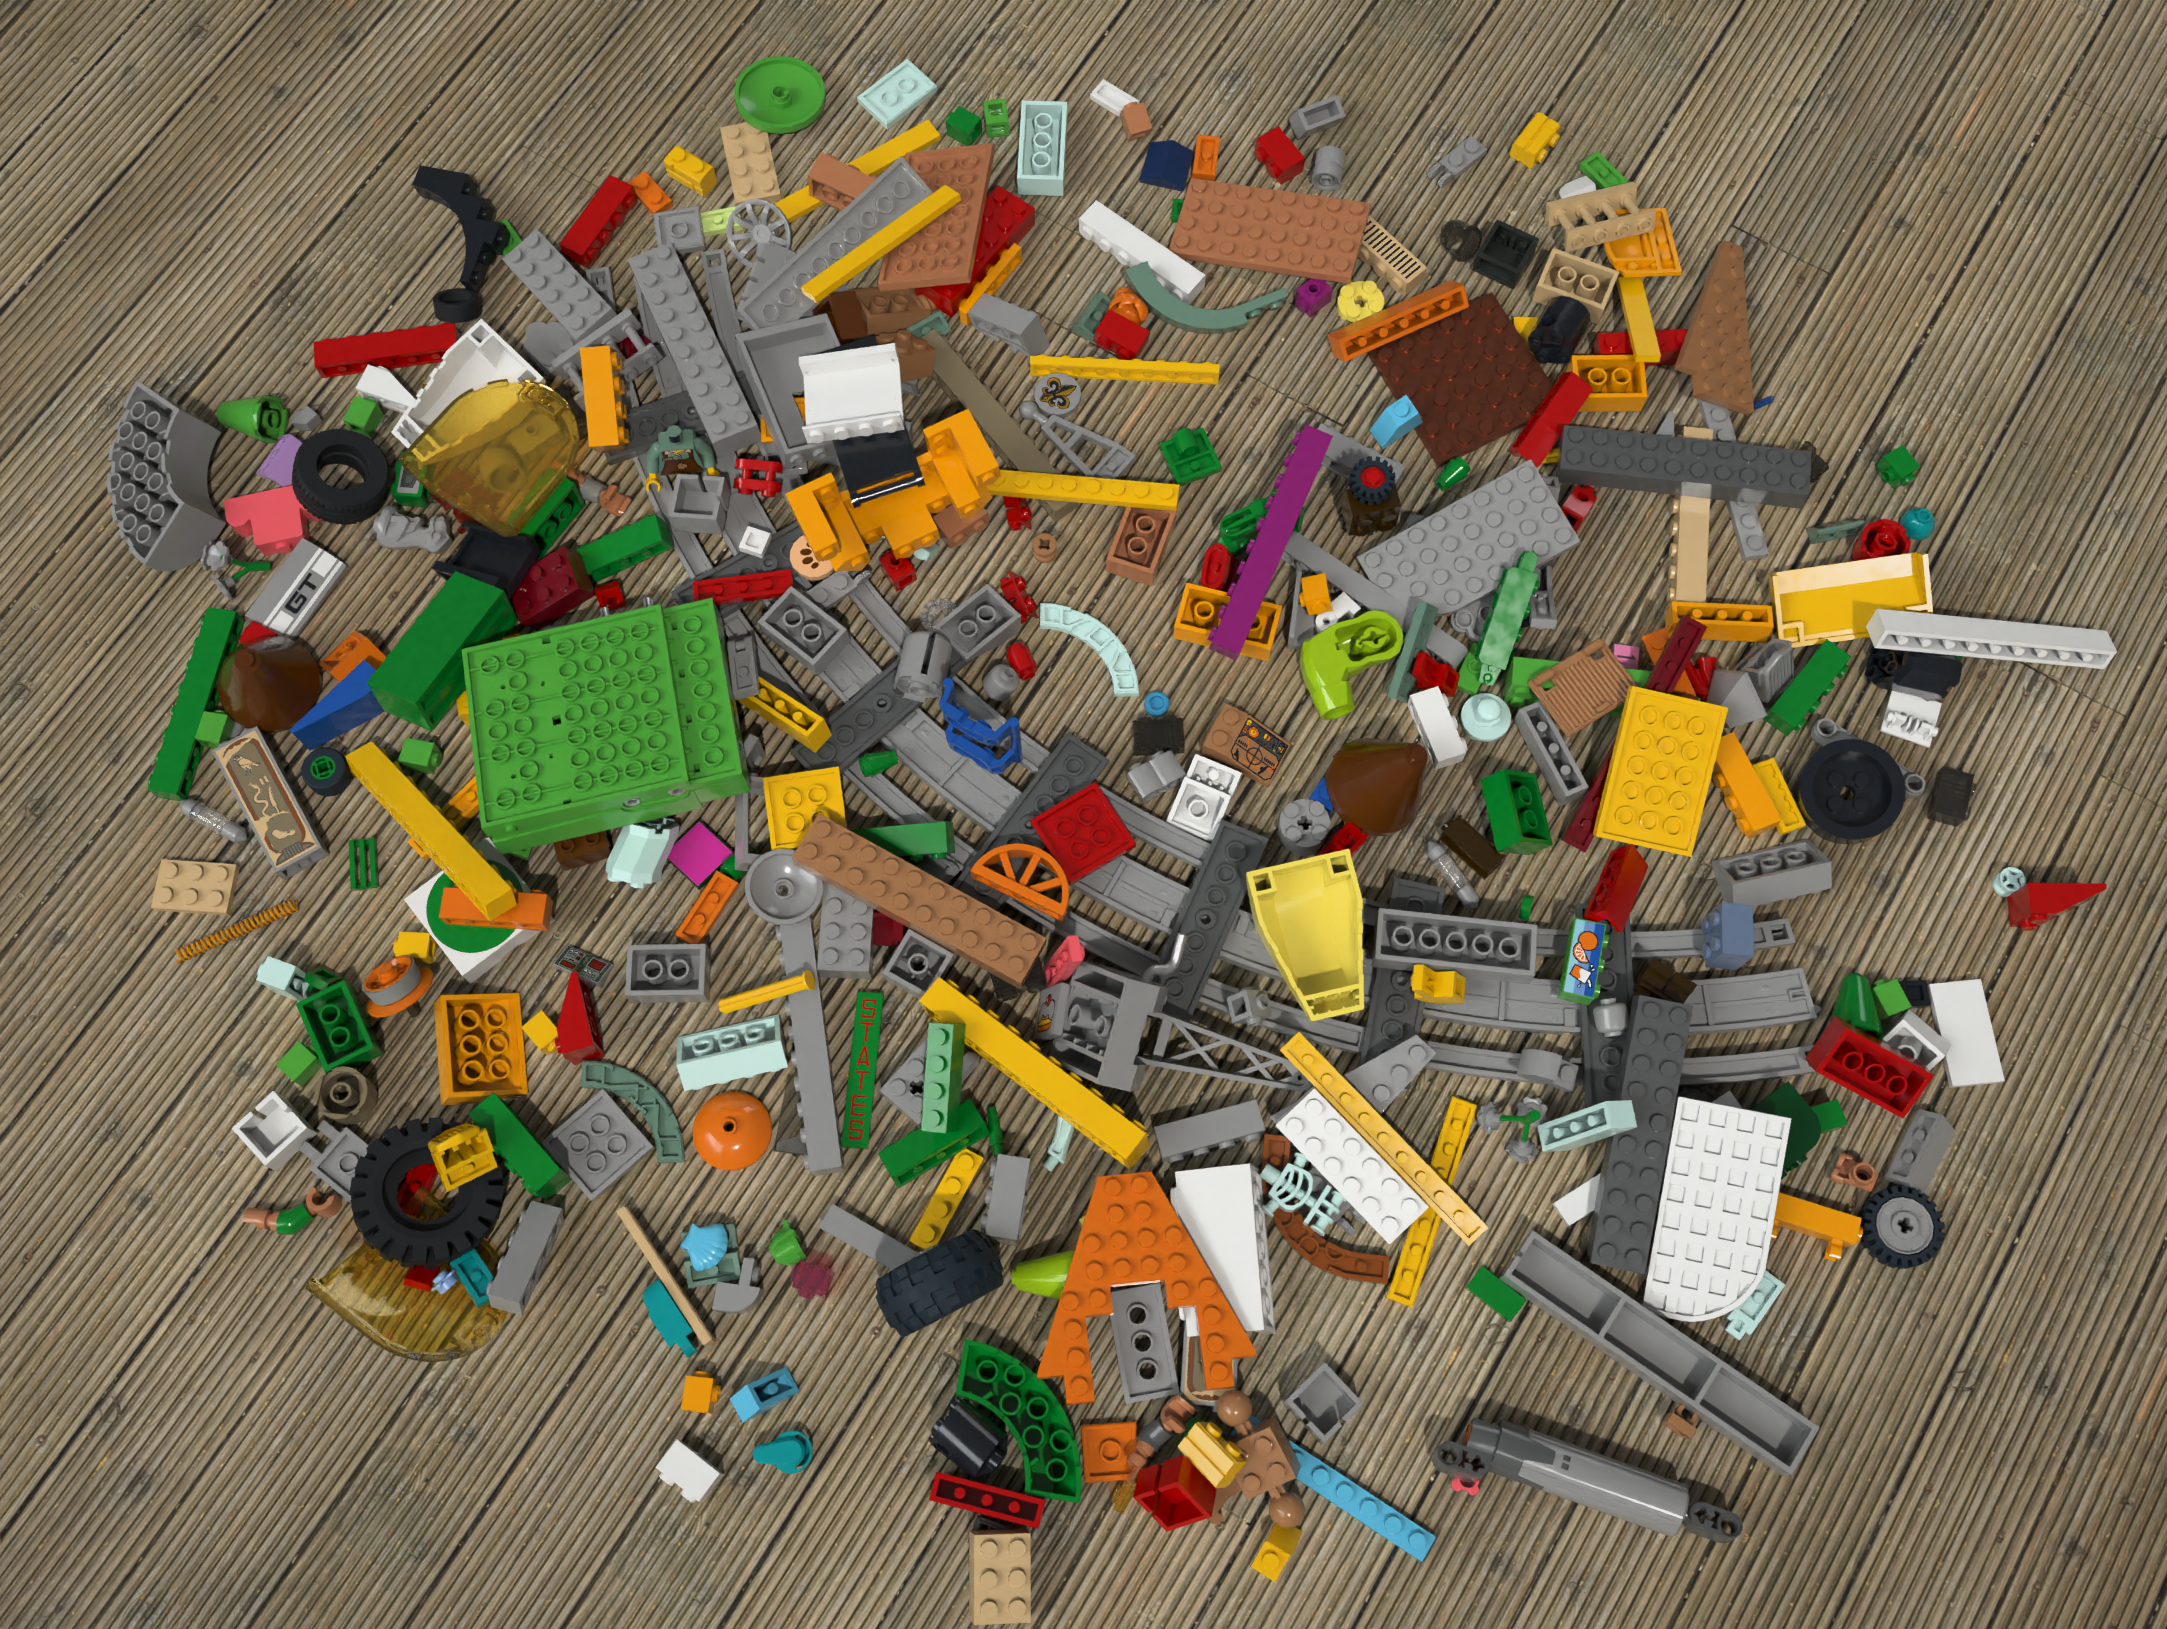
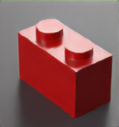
M1279 126L1256 139L1255 157L1259 162H1263L1270 176L1274 179L1276 178L1281 185L1303 172L1305 157Z
M1109 309L1095 330L1094 342L1101 349L1110 350L1117 354L1121 360L1138 359L1148 343L1150 331Z

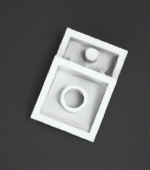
M1195 754L1166 823L1212 843L1221 820L1224 819L1243 773Z

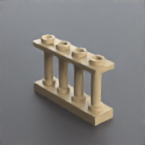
M1633 181L1546 202L1545 223L1548 227L1562 225L1565 229L1564 248L1569 252L1652 232L1655 228L1656 212L1654 209L1641 212L1637 207V185ZM1627 208L1630 214L1619 217L1615 209ZM1605 214L1608 220L1597 222L1593 216ZM1583 219L1587 224L1574 227L1572 221Z

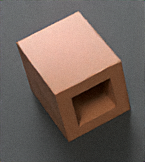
M1131 102L1124 106L1120 113V118L1127 140L1132 141L1150 135L1152 125L1144 102L1139 104Z

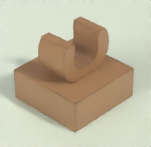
M1681 1404L1675 1408L1674 1412L1667 1413L1661 1424L1684 1440L1691 1439L1697 1430L1691 1424L1696 1422L1698 1414L1692 1413L1688 1420L1684 1419L1682 1411L1685 1405Z

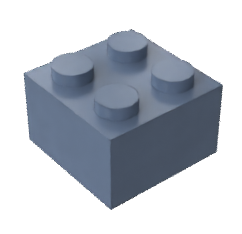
M1721 902L1703 918L1701 931L1705 934V943L1702 946V957L1705 959V967L1737 970L1754 957L1753 905Z

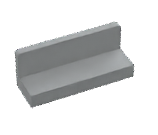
M1297 570L1287 641V648L1301 650L1303 642L1313 636L1316 614L1308 615L1306 606L1301 607L1299 593L1303 592L1301 570Z
M1918 1109L1885 1175L1889 1182L1907 1186L1909 1189L1915 1188L1919 1190V1194L1925 1193L1955 1132L1943 1115Z

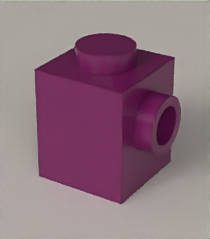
M1311 278L1296 290L1294 303L1299 311L1305 312L1309 317H1312L1331 302L1333 289L1324 280Z

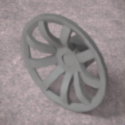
M763 199L744 201L732 211L728 219L726 235L729 247L734 256L745 266L752 268L753 262L747 260L745 256L756 246L758 251L760 243L770 245L771 242L785 245L784 248L790 250L792 238L789 222L784 213L773 203ZM752 205L764 206L761 219L756 216ZM747 209L753 223L747 222L738 216L741 210ZM770 209L780 217L778 221L772 222L768 220ZM734 222L749 229V232L733 234ZM782 225L785 228L786 239L778 237V227ZM750 238L751 242L739 252L734 241Z

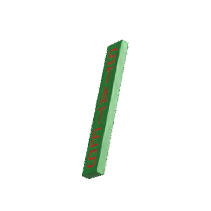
M857 993L842 1148L869 1150L884 993Z

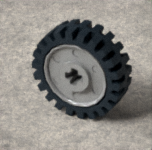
M1907 1186L1889 1187L1875 1193L1862 1205L1863 1209L1858 1214L1862 1218L1860 1226L1863 1227L1861 1238L1864 1240L1862 1243L1864 1249L1868 1248L1870 1250L1868 1254L1872 1258L1877 1257L1879 1263L1888 1264V1267L1912 1268L1929 1261V1259L1937 1254L1936 1251L1940 1250L1942 1246L1940 1242L1945 1237V1233H1942L1945 1224L1940 1222V1218L1943 1216L1940 1211L1937 1212L1935 1210V1207H1937L1935 1202H1929V1196L1925 1193L1919 1194V1190L1915 1188L1908 1189Z

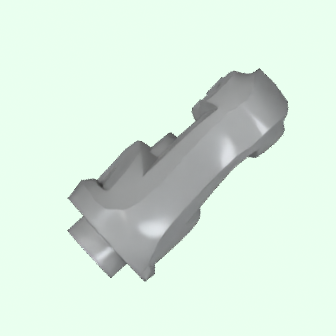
M385 506L381 515L378 514L373 524V531L377 534L378 544L391 550L422 548L437 555L447 550L453 541L450 536V524L446 517L433 516L430 519L429 527H424L425 522L423 518H411L400 514L397 506Z

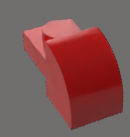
M1426 652L1417 654L1412 676L1418 680L1417 687L1424 691L1438 686L1441 694L1445 693L1446 697H1455L1460 674L1448 663L1439 664Z

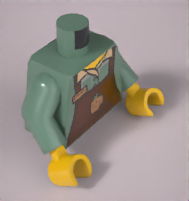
M676 425L668 427L665 432H660L658 434V441L653 442L646 452V473H649V477L645 481L646 490L649 492V485L656 483L657 492L660 491V480L656 477V473H659V476L705 472V468H707L706 476L721 477L720 472L714 469L716 463L710 444L697 437L693 430H681Z

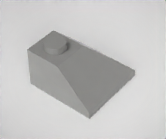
M1721 668L1714 671L1706 703L1728 707L1724 728L1730 729L1767 716L1747 672Z

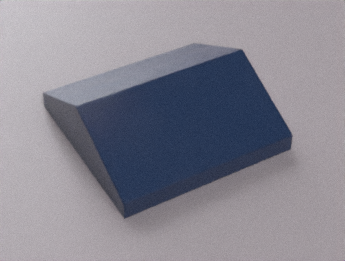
M1174 140L1150 142L1139 182L1184 192L1194 151Z

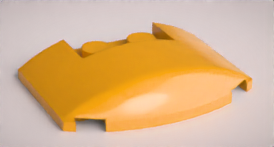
M1666 208L1640 209L1641 212L1650 209L1655 210L1654 231L1603 243L1605 253L1611 265L1624 277L1681 276L1682 274ZM1615 209L1619 217L1630 214L1627 209Z

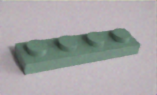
M1418 602L1417 608H1415L1412 614L1410 629L1404 638L1405 644L1402 653L1396 662L1397 668L1394 677L1388 686L1389 692L1387 697L1407 703L1415 680L1412 672L1417 654L1425 651L1439 608L1428 603Z

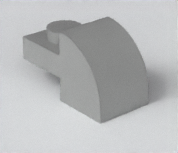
M1525 1049L1522 1050L1517 1075L1538 1084L1546 1083L1565 1092H1571L1574 1089L1579 1066L1563 1060L1561 1055L1552 1052Z

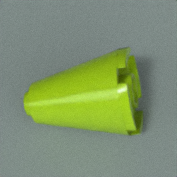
M1075 1249L1017 1263L1016 1268H1013L1011 1273L1012 1284L1016 1285L1019 1291L1060 1300Z

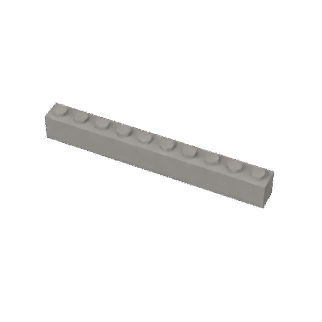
M810 915L807 919L797 924L777 926L776 935L778 942L782 941L783 951H779L780 965L785 966L786 975L782 976V980L801 975L805 970H810L815 978L814 990L809 991L805 989L788 994L789 1000L785 1001L786 1015L791 1016L792 1025L788 1026L789 1040L794 1041L795 1050L791 1051L792 1065L797 1066L798 1076H794L796 1092L800 1091L801 1101L797 1102L799 1118L803 1117L804 1127L800 1128L802 1144L806 1143L807 1153L803 1154L805 1170L810 1169V1173L813 1176L843 1172L845 1169L820 975L817 971L818 956L814 924Z

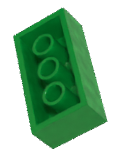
M493 1092L468 1113L474 1120L471 1124L479 1126L480 1129L485 1128L487 1130L494 1152L504 1160L507 1159L504 1162L506 1167L514 1175L517 1174L519 1178H524L521 1184L530 1194L533 1193L537 1198L542 1196L550 1200L572 1180L513 1108L496 1093Z

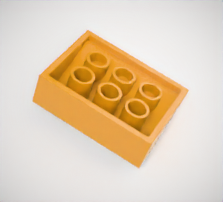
M520 994L440 995L434 1003L441 1106L482 1102L493 1092L502 1099L527 1095Z

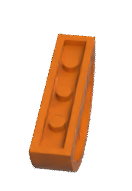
M1028 844L999 846L984 854L970 870L972 879L1064 923L1069 908L1068 882L1058 862L1042 849ZM1009 858L1031 859L1019 883L1016 882ZM1001 861L1006 877L989 869V867ZM1039 863L1047 867L1056 877L1026 887ZM1060 886L1062 891L1061 903L1040 894V892Z

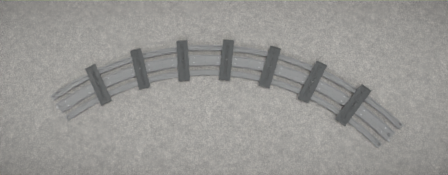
M718 249L701 252L709 301L720 345L761 434L762 414L734 349L735 335L742 332L739 320L735 317L736 308L725 250ZM710 260H713V267H711ZM609 266L586 270L588 284L617 314ZM634 278L645 337L649 339L663 357L653 366L662 399L640 406L633 381L625 385V395H622V404H626L628 417L624 419L625 429L629 430L630 443H626L627 450L604 451L607 462L611 466L633 458L646 489L645 481L649 477V473H646V452L653 442L658 441V434L660 432H665L668 427L676 425L681 430H693L697 437L710 444L716 463L714 469L720 472L721 477H725L731 492L728 509L725 511L726 519L721 536L732 553L733 558L713 568L693 532L674 531L668 517L673 490L666 475L659 476V473H656L661 486L659 492H657L656 483L649 485V492L646 490L657 516L667 522L674 550L691 581L671 591L673 598L678 605L694 602L693 581L788 569L792 571L794 588L803 595L812 589L813 586L807 579L794 571L790 561V550L794 542L803 536L798 523L795 522L776 532L754 491L752 495L738 494V489L733 488L734 478L742 477V470L735 469L737 456L735 452L717 458ZM756 442L762 456L778 454L774 443ZM705 468V472L691 473V475H699L705 490L704 492H707L703 482V476H706L708 472L707 468ZM800 475L776 477L775 482L782 483L781 494L791 510L785 493L805 484ZM748 526L771 533L772 538L763 558L739 550L740 542ZM854 571L850 574V577L854 580L862 571ZM869 580L860 585L848 597L879 635L897 653L899 658L882 671L849 634L851 641L818 676L838 700H842L845 704L829 719H826L788 676L739 610L754 601L716 606L722 619L724 633L730 641L736 640L737 642L744 640V637L753 636L756 645L755 653L758 676L824 718L832 736L816 753L801 743L790 751L791 755L806 771L839 766L840 775L843 774L898 825L937 822L881 773L873 778L871 776L864 777L859 765V758L863 757L865 753L880 742L888 751L894 750L898 760L927 786L991 835L978 852L954 835L955 853H948L946 859L957 865L961 875L952 887L998 912L1006 904L1064 940L1067 936L1078 935L1079 943L1083 944L1086 952L1140 977L1143 976L1149 967L1165 965L1170 961L1178 933L1188 936L1178 968L1171 974L1155 976L1152 982L1169 987L1167 1001L1163 1005L1162 1011L1189 1022L1198 1004L1231 1016L1227 997L1239 993L1240 989L1209 978L1217 959L1286 983L1256 931L1253 915L1240 910V906L1247 893L1246 872L1267 868L1259 863L1268 845V838L1221 820L1210 844L1152 816L1098 785L1130 835L1200 870L1190 889L1122 855L1070 886L1107 908L1155 932L1160 930L1166 933V937L1169 940L1161 957L1109 933L1069 910L1064 923L972 879L970 870L984 854L994 848L1007 844H1028L1040 848L1049 854L1031 826L1030 820L1094 783L1109 764V759L1069 733L1066 734L1051 754L1020 731L1023 760L1019 764L1036 775L1022 793L999 775L991 774L978 766L972 759L963 757L950 749L945 731L918 708L923 702L903 697L904 692L897 687L894 690L893 684L903 643L912 631L885 602ZM779 598L761 601L766 609L769 610ZM830 609L825 611V613L840 623ZM933 628L930 630L921 674L924 673L929 648L936 633ZM952 648L947 678H951L954 682L957 705L969 712L970 716L968 718L976 722L982 719L996 732L1007 720L955 676L972 660L966 662ZM1010 736L1004 739L1000 745L995 744L1005 753L1012 748ZM1009 858L1017 883H1019L1031 859ZM1001 861L989 867V869L1006 877ZM1039 863L1037 867L1055 877L1043 864ZM1394 878L1389 904L1362 898L1363 926L1374 929L1375 916L1379 908L1441 914L1446 888ZM1577 903L1575 905V918L1584 919L1583 916L1588 904ZM1630 914L1623 931L1620 933L1615 930L1608 919L1598 921V923L1606 924L1605 933L1609 934L1606 949L1602 948L1601 958L1605 959L1602 973H1598L1597 983L1601 984L1598 998H1594L1589 1006L1557 999L1560 980L1533 978L1529 984L1465 977L1464 1004H1435L1420 1001L1414 998L1415 992L1412 991L1410 980L1413 971L1371 967L1372 951L1363 949L1364 1005L1370 1006L1366 1027L1331 1018L1311 1022L1303 1010L1271 1000L1272 1016L1264 1019L1263 1024L1259 1026L1292 1037L1300 1031L1309 1042L1360 1055L1359 1066L1415 1034L1419 1036L1422 1018L1518 1032L1555 1035L1570 1032L1572 1036H1581L1582 1058L1562 1057V1059L1579 1066L1574 1086H1584L1585 1108L1605 1101H1614L1626 1034L1604 1037V1033L1597 1032L1593 1009L1601 1005L1600 1000L1616 998L1617 1003L1623 1002L1627 1005L1630 1016L1631 1001L1635 993L1632 989L1636 983L1633 982L1632 960L1652 959L1653 957L1656 959L1702 957L1705 934L1702 933L1701 929L1631 932ZM1789 918L1753 923L1754 951L1791 946L1796 943ZM1537 928L1536 956L1564 958L1569 930ZM1783 929V932L1773 934L1771 932L1774 930ZM1803 967L1755 975L1690 980L1697 984V986L1684 1003L1693 1006L1688 1035L1747 1031L1810 1022L1817 1018L1816 1014L1821 1010L1820 1006L1813 1005ZM1423 1040L1436 1051V1054L1423 1067L1424 1069L1481 1078L1535 1083L1517 1075L1521 1054L1484 1050ZM1814 1045L1748 1054L1684 1058L1679 1087L1751 1082L1817 1073L1805 1060ZM1411 1082L1404 1089L1409 1090Z

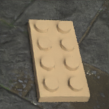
M747 122L720 127L736 206L750 199H763L769 202L781 200L768 133L752 127Z

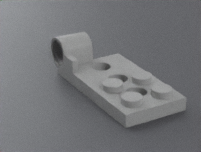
M1160 1283L1131 1285L1132 1288L1112 1291L1113 1315H1110L1125 1404L1180 1394ZM1135 1307H1140L1145 1311V1319L1141 1323H1134L1130 1319V1312ZM1139 1335H1146L1150 1339V1346L1145 1351H1140L1135 1347V1339ZM1147 1362L1155 1366L1154 1376L1148 1379L1143 1378L1139 1372L1141 1365Z

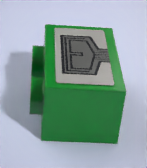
M400 452L399 461H396L395 464L396 479L391 485V495L399 506L428 508L436 464L424 465L413 453Z

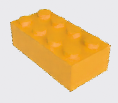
M611 346L580 348L589 447L597 452L627 450L626 443H630L629 430L625 429L624 419H627L628 415L626 404H622V395H625L624 380H620L619 370H623L622 357Z
M1186 582L1174 625L1173 638L1210 647L1212 641L1207 639L1213 626L1218 627L1221 619L1217 618L1222 604L1228 606L1231 597L1227 596L1228 592ZM1262 601L1240 655L1269 662L1281 616V605Z

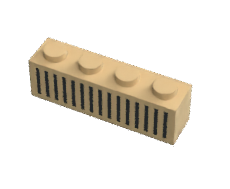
M1369 216L1358 257L1363 262H1367L1378 276L1388 281L1393 290L1399 291L1405 297L1424 281L1427 267Z

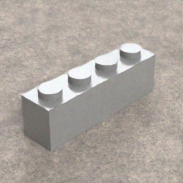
M1320 424L1318 430L1333 436L1321 463L1322 466L1349 479L1355 463L1359 464L1360 459L1364 458L1367 461V457L1372 456V461H1375L1376 456L1381 457V463L1385 459L1388 461L1387 467L1392 465V473L1395 472V485L1397 488L1405 471V466L1399 461L1381 455L1378 450L1360 444L1355 438L1339 433L1332 426Z
M1540 701L1519 709L1514 721L1559 806L1583 797L1589 786L1549 712Z
M1255 1099L1156 1126L1153 1132L1161 1161L1175 1164L1183 1161V1156L1194 1154V1157H1200L1209 1154V1149L1219 1147L1220 1150H1226L1234 1147L1235 1142L1245 1140V1143L1258 1141L1261 1139L1260 1135H1264L1265 1127L1257 1100Z
M531 1200L528 1209L522 1211L519 1219L520 1226L516 1233H512L509 1239L508 1252L506 1256L500 1258L495 1280L491 1279L487 1287L486 1295L489 1297L492 1308L523 1315L564 1224L562 1208Z

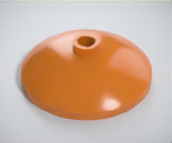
M737 1091L721 1093L708 1100L697 1113L692 1132L694 1145L699 1155L708 1164L717 1169L736 1171L747 1168L757 1162L769 1147L772 1137L770 1115L764 1105L752 1095ZM727 1124H734V1128L732 1131H725V1127Z

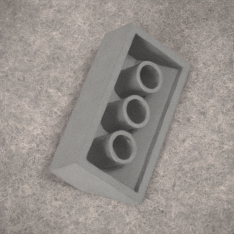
M1809 839L1711 861L1722 898L1726 903L1753 906L1769 905L1775 901L1794 899L1797 896L1809 893L1816 894L1822 890L1832 888V861Z

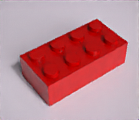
M1834 1016L1805 1058L1815 1072L1903 1119L1934 1077L1920 1061L1837 1016Z

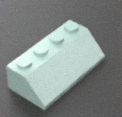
M777 1014L677 1037L676 1065L684 1091L691 1089L699 1090L705 1086L717 1083L725 1084L731 1080L743 1077L751 1078L757 1074L769 1071L777 1072L782 1068H787V1050L780 1015Z

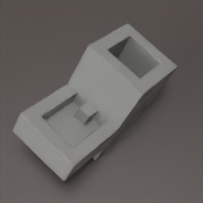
M743 1258L739 1285L717 1282L712 1307L714 1311L737 1315L749 1312L757 1306L764 1290L754 1287V1283L759 1282L761 1267L758 1266V1262L755 1259Z

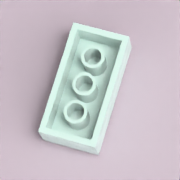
M1022 100L1017 171L1018 195L1064 196L1068 122L1067 102Z

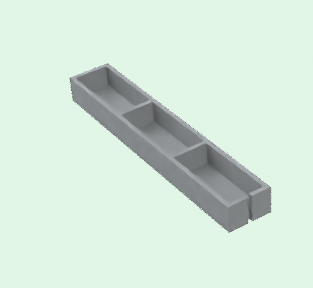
M1531 1231L1526 1235L1515 1252V1257L1510 1260L1499 1277L1501 1281L1679 1405H1685L1684 1409L1690 1413L1698 1414L1700 1420L1779 1475L1789 1476L1793 1474L1820 1427L1535 1231Z

